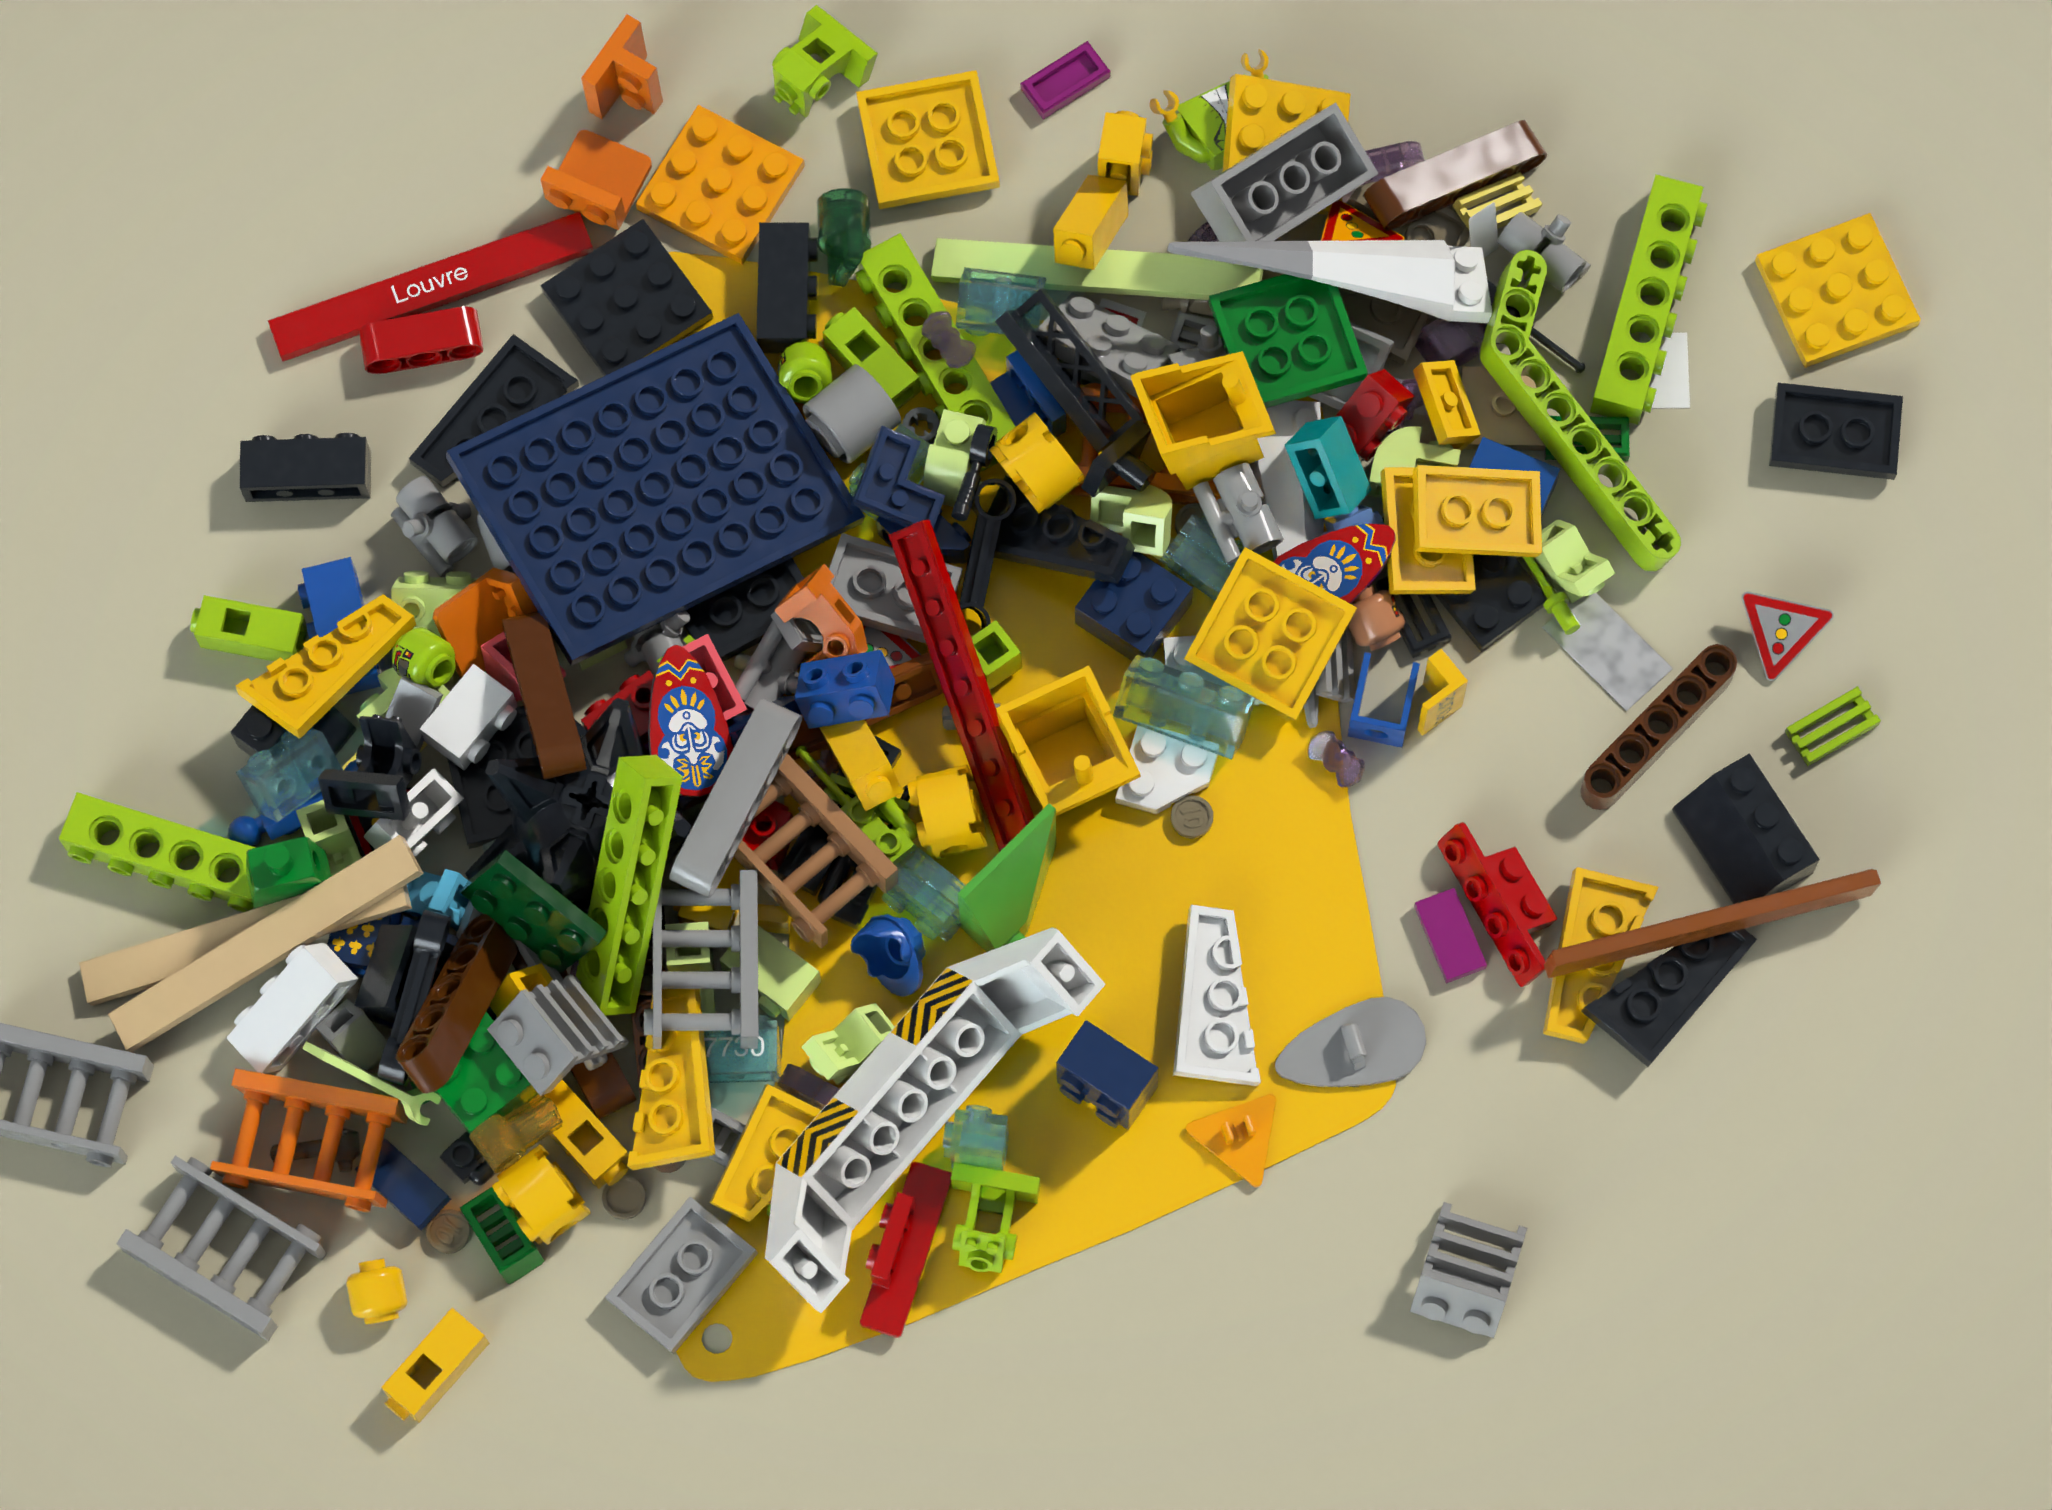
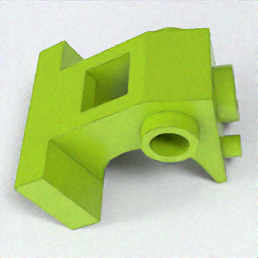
M816 5L806 12L798 38L800 41L791 48H783L776 55L772 63L775 89L773 98L778 103H781L783 100L790 105L788 109L793 115H797L799 112L806 118L809 115L813 100H820L828 92L831 86L829 79L835 74L841 73L858 88L870 79L878 53ZM816 53L825 61L820 64L810 55Z
M954 1162L951 1176L952 1189L971 1192L965 1225L956 1224L952 1250L960 1251L959 1266L969 1267L978 1272L992 1271L1002 1273L1004 1259L1013 1260L1017 1234L1010 1233L1016 1200L1037 1204L1041 1187L1040 1177ZM978 1211L1003 1215L999 1233L991 1234L975 1231Z

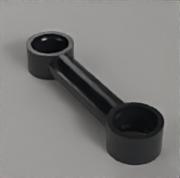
M998 478L987 479L979 483L971 507L977 518L959 601L961 610L969 608L979 615L981 630L991 624L990 616L984 608L1001 520L1008 517L1016 505L1014 489L1008 482ZM996 484L1004 490L1007 503L1002 512L997 515H991L982 509L979 495L985 486Z
M426 909L422 914L415 936L412 960L391 1035L386 1042L381 1057L378 1079L400 1085H405L408 1075L396 1060V1053L430 992L438 960L447 941L451 916Z

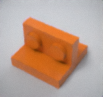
M628 14L581 77L588 111L602 120L620 95L623 101L636 110L644 108L653 114L656 113L663 103L657 68L645 61L647 52L641 22Z

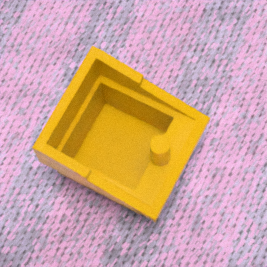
M1243 351L1183 366L1175 363L1138 372L1130 376L1160 455L1170 475L1176 473L1186 490L1192 489L1202 482L1213 480L1219 473L1242 463L1251 464L1264 458L1257 438L1274 435L1276 432Z
M1089 665L996 708L999 726L1042 809L1050 803L1056 809V816L1141 777Z

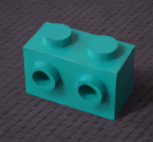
M1342 416L1306 422L1285 444L1315 519L1351 513L1372 490Z

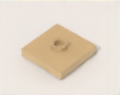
M1462 366L1461 380L1481 434L1465 449L1477 450L1482 437H1485L1514 450L1545 451L1546 446L1487 369L1479 366ZM1521 376L1527 386L1536 388L1535 382L1530 377Z

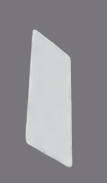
M1495 202L1469 218L1471 247H1482L1484 258L1499 247Z

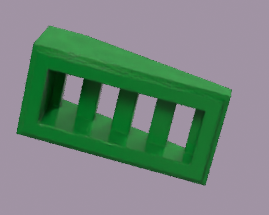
M492 1187L459 1207L507 1284L514 1283L544 1263V1258L534 1242L529 1240L518 1225V1217L511 1206H506ZM499 1204L501 1209L481 1222L477 1220L478 1216ZM506 1219L509 1220V1223L499 1228L489 1236L486 1234V1232H488L495 1226L499 1225ZM516 1234L519 1236L500 1250H496L495 1247Z

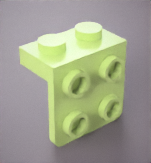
M407 571L404 572V576H398L391 587V600L414 616L416 626L413 629L423 627L441 637L433 620L434 610L478 578H471V573L462 571L446 573V577H429V572Z

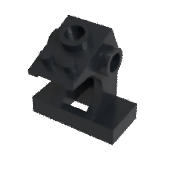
M374 714L372 717L360 716L359 721L364 744L358 747L356 753L358 770L324 769L318 778L326 813L404 821L411 812L406 787L411 781L413 774H417L420 770L421 753L401 723L402 719L400 717L392 716L389 719L382 718L377 714Z

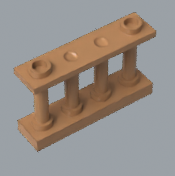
M786 754L754 818L781 795L787 797L789 794L800 805L798 807L799 813L754 851L742 840L733 857L746 870H757V882L794 920L792 926L799 936L806 942L813 940L822 949L828 944V929L823 924L868 885L870 887L877 885L886 894L898 884V868L811 777ZM810 825L813 827L819 825L829 835L827 837L828 843L781 881L765 863ZM839 855L842 857L848 855L858 865L856 867L857 873L810 912L794 893Z

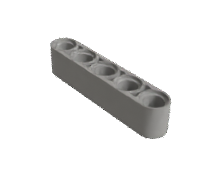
M764 698L760 699L677 855L669 877L671 881L709 898L714 894L797 735L802 715Z

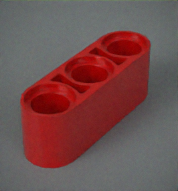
M455 307L366 324L359 329L365 371L371 374H386L469 359L480 355L484 350L478 312L472 307Z

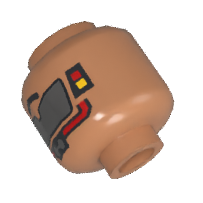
M1373 585L1368 586L1352 603L1353 606L1357 607V610L1348 628L1357 645L1369 646L1370 650L1374 651L1402 637L1399 631L1405 625V618L1394 595L1389 594V590L1376 592Z

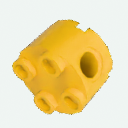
M1035 412L995 443L996 445L990 449V452L1038 513L1049 509L1085 479L1082 471L1059 441L1049 432L1048 427Z
M966 764L917 776L915 781L908 782L907 784L913 807L917 806L923 820L916 823L919 841L922 848L926 847L929 857L935 856L936 859L987 847L988 843L985 839L987 838L980 799L977 790L969 789L968 782L974 779Z
M541 1144L529 1151L515 1164L498 1174V1181L492 1185V1188L506 1206L510 1205L514 1210L517 1208L522 1215L517 1220V1223L531 1242L535 1240L538 1245L543 1242L549 1245L591 1212L589 1208L583 1206L585 1201L558 1163L555 1161L551 1164L546 1156L550 1153Z

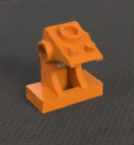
M825 563L793 586L774 609L784 623L791 618H803L810 620L819 629L823 636V648L807 662L864 653L868 650L862 621L832 585L831 581L835 576Z

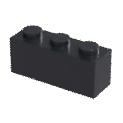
M759 222L757 343L763 353H783L787 347L794 343L809 342V339L817 338V315L809 313L810 300H817L818 297L817 276H810L811 262H818V237H811L809 223Z
M340 433L335 438H318L312 434H299L294 436L293 439L280 440L268 435L255 436L252 440L240 441V490L246 502L371 498V450L366 437H360L355 433Z

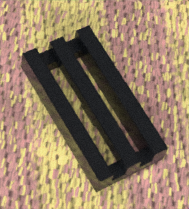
M1388 576L1376 582L1378 591L1389 590ZM1399 594L1422 641L1417 642L1405 619V625L1399 632L1412 658L1421 655V652L1425 650L1435 649L1436 645L1440 643L1444 645L1451 641L1452 636L1430 594L1417 595L1437 632L1433 636L1430 635L1410 594Z

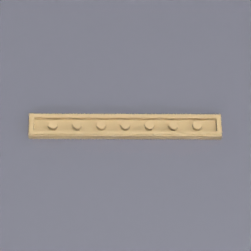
M398 835L108 1013L125 1049L129 1052L136 1051L286 959L298 946L302 944L309 945L423 875L424 873L405 838Z
M407 884L325 935L412 909ZM301 895L79 962L87 1003L94 1006L151 988Z

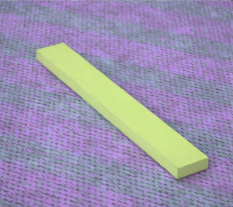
M944 238L936 239L931 272L933 282L976 285L980 283L981 285L1197 300H1209L1210 295L1262 281L1263 269L1170 253L1110 249L1106 250L1096 268L1092 270L1055 263L1054 246Z

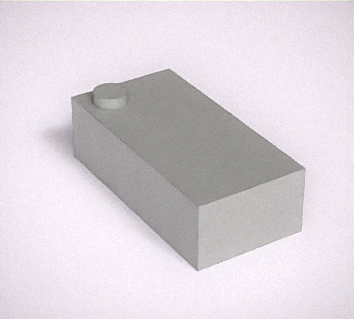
M1334 103L1190 193L1219 241H1274L1379 173L1338 105Z

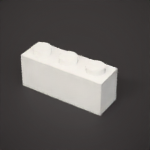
M325 942L307 946L302 944L294 949L286 958L285 962L288 965L280 975L272 977L260 989L262 996L254 1006L247 1007L236 1017L234 1021L236 1027L227 1036V1039L258 1073L265 1074L282 1070L316 1030V1026L328 1016L358 980L354 973Z

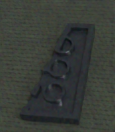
M513 334L409 457L410 463L444 487L457 478V475L446 459L447 450L574 391L579 387V382Z
M1005 475L1003 480L1008 482L1015 491L1016 505L1013 512L1001 520L994 558L1119 584L1135 550L1129 539L1091 519L1085 520L1062 504L1060 506L1054 504L1049 509L1038 513L1012 478ZM1001 487L987 512L988 514L997 515L1006 506L1007 497Z
M1740 929L1675 946L1649 962L1647 966L1631 977H1627L1614 986L1612 990L1599 999L1589 1003L1581 1012L1644 1065L1649 1067L1757 939L1746 929Z

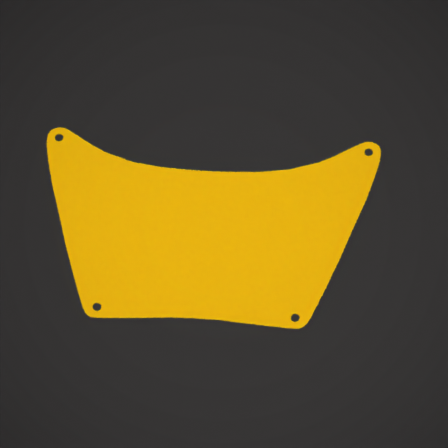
M668 252L713 313L712 320L686 337L739 313L757 341L758 262L745 260L742 265L727 257ZM810 271V276H817L818 297L817 300H810L809 314L817 315V338L809 339V342L816 343L824 348L829 355L832 367V382L846 370L824 347L823 331L827 322L840 312L846 314L855 307L899 354L894 340L898 337L891 326L884 328L874 309V306L878 305L872 293L865 295L856 280ZM888 287L885 288L886 290L892 293L901 292V290L892 289ZM940 299L988 381L991 382L1006 373V356L1017 349L995 323V320L1004 312ZM912 316L905 322L910 326H920L926 320L921 316ZM1025 317L1035 330L1044 322V320ZM934 349L925 356L930 360H940L946 353L942 350ZM764 353L778 375V362L782 353ZM911 360L906 362L915 373L918 372ZM953 383L948 385L945 390L951 394H960L966 387L960 383ZM920 390V393L898 410L901 416V423L892 430L903 434V419L911 409L926 407L935 413L934 408L938 405L931 394L925 396ZM1309 396L1293 400L1317 402V400ZM794 402L806 421L803 413L804 404ZM1320 406L1321 419H1324L1323 411ZM1106 412L1105 420L1116 432L1127 422L1128 413ZM1066 413L1067 431L1056 437V439L1077 464L1081 462L1084 435ZM1147 419L1144 420V423L1149 426ZM919 420L918 426L914 423L911 425L915 428V435L924 436L925 430L928 433L931 432L925 420ZM1151 432L1140 455V460L1157 473H1160L1164 469L1165 463ZM872 447L855 461L848 464L839 458H834L823 448L849 492L854 497ZM929 448L917 450L907 480L923 487L925 463ZM997 463L980 472V482L993 478L1003 480L1005 475L1010 476L1000 463ZM996 484L987 485L980 492V505L986 513L1000 488ZM1065 495L1055 503L1058 506L1062 504L1070 508L1076 515L1085 520L1090 519L1091 497ZM1172 504L1171 537L1186 546L1187 553L1171 573L1192 586L1193 594L1191 606L1167 638L1196 636L1236 564V562L1232 564L1226 563L1215 536L1201 545H1191L1179 538L1175 530V518L1179 510L1185 506L1179 504ZM942 505L941 515L950 524L957 522L965 529L971 538L969 542L971 546L977 518L972 508L970 509L968 519L966 521H959L951 516L954 507ZM862 509L861 511L865 516L863 523L844 532V534L890 547L877 534L876 519L879 516ZM841 534L793 557L804 578L824 563L830 568ZM1234 538L1240 553H1242L1244 547L1240 538ZM1272 549L1259 554L1272 562L1274 561ZM1169 550L1165 551L1170 556H1173V553ZM1141 553L1161 567L1165 566V564L1152 555ZM998 558L993 559L984 608L990 616L991 623L997 620L1021 651L1022 668L990 690L994 703H1000V706L1089 665L1129 751L1139 720L1220 742V750L1209 787L1196 794L1191 793L1187 795L1199 796L1210 804L1213 810V824L1211 829L1202 837L1195 839L1182 837L1174 830L1171 823V811L1176 802L1172 803L1171 807L1162 812L1153 814L1115 803L1118 788L1056 816V848L1025 937L1052 927L1058 929L1106 985L1079 1016L1070 1014L1022 1034L912 1161L951 1173L954 1162L1040 1177L1041 1187L1037 1204L1016 1200L1010 1229L1011 1234H1017L1013 1260L1004 1259L1002 1273L992 1271L978 1272L969 1267L959 1266L960 1251L952 1250L956 1224L965 1225L971 1192L952 1189L951 1184L906 1325L1043 1266L1134 1230L1243 1180L1241 1176L1186 1132V1126L1189 1122L1268 1094L1274 1095L1276 1097V1104L1265 1163L1266 1169L1367 1120L1385 1106L1391 1099L1396 1087V1080L1359 1087H1314L1284 1079L1275 1070L1277 1057L1301 1032L1345 1007L1370 998L1384 997L1351 819L1338 701L1319 696L1318 724L1310 729L1307 725L1304 707L1298 719L1295 720L1269 705L1259 703L1258 706L1246 703L1244 699L1220 693L1213 695L1166 683L1163 644L1145 669H1143L1075 624V606L1095 579ZM967 562L965 564L946 563L963 568L962 577L956 591L957 599L960 601ZM966 608L962 610L972 637L981 630V619L974 610ZM907 638L906 641L920 654L929 652L927 644ZM808 652L802 663H806L818 652ZM792 693L791 695H786V694H784L783 696H795V694H794V693ZM944 693L869 726L873 735L901 750L902 755L894 766L893 771L902 789L908 782L915 781L917 776L965 764L969 767L957 730H946L943 727L942 710L944 706L948 705ZM828 745L810 753L812 758L829 777L831 773L837 774L839 772L840 766ZM1011 749L1035 818L1043 809ZM802 758L794 760L823 791L827 788ZM969 781V789L977 790L975 781ZM903 792L895 797L900 799ZM979 792L978 796L987 832V838H985L988 843L987 847L936 859L935 856H928L926 847L922 848L917 836L912 841L915 844V850L896 865L898 868V884L886 894L877 887L865 917L857 929L832 918L828 919L823 924L828 929V944L821 949L813 940L809 942L803 940L791 923L789 949L819 970L821 983L790 1021L784 1020L782 1058L774 1085L775 1088L822 1110L846 1082L837 1085L833 1079L827 1080L813 1069L809 1062V1056L801 1048L812 1036L833 1031L855 1008L876 1003L892 1024L896 1026L946 967L986 953L961 928L958 892L999 853ZM790 794L784 797V804L789 808L788 812H791L794 817L799 813L798 807L800 805ZM909 799L908 802L911 803V809L907 816L916 825L917 822L923 820L917 806L913 807L911 799ZM799 835L790 842L789 848L787 850V855L790 852L796 840L798 839ZM849 869L843 884L851 878L854 871ZM821 888L816 896L802 889H799L794 895L811 912L820 904L817 897ZM1191 905L1234 910L1242 959L1241 972L1248 997L1247 1010L1250 1029H1253L1256 1067L1259 1068L1261 1079L1259 1086L1173 1075L1188 909ZM888 914L892 917L907 918L922 933L926 950L922 960L924 976L921 987L912 995L902 997L891 993L881 984L877 977L873 978L868 974L865 960L860 955L852 953L850 949L852 938L874 916ZM1085 1020L1159 1068L1158 1088L1129 1130L1120 1124L1117 1128L1106 1124L1096 1116L1095 1112L1097 1109L1095 1105L1084 1100L1081 1104L1075 1103L1059 1090L1061 1085L1057 1083L1056 1062ZM911 1163L852 1230L845 1275L850 1281L822 1313L816 1311L765 1259L770 1217L767 1215V1208L771 1201L750 1222L732 1214L726 1226L755 1248L758 1254L676 1351L683 1367L694 1378L708 1382L745 1379L806 1362L881 1335L882 1333L863 1328L860 1325V1319L872 1285L870 1276L872 1270L866 1269V1262L872 1244L880 1245L885 1229L879 1227L886 1202L894 1204L897 1192L902 1193ZM978 1211L975 1231L991 1234L999 1233L1003 1215ZM716 1323L728 1327L732 1334L730 1347L719 1354L706 1350L702 1342V1335L705 1329Z

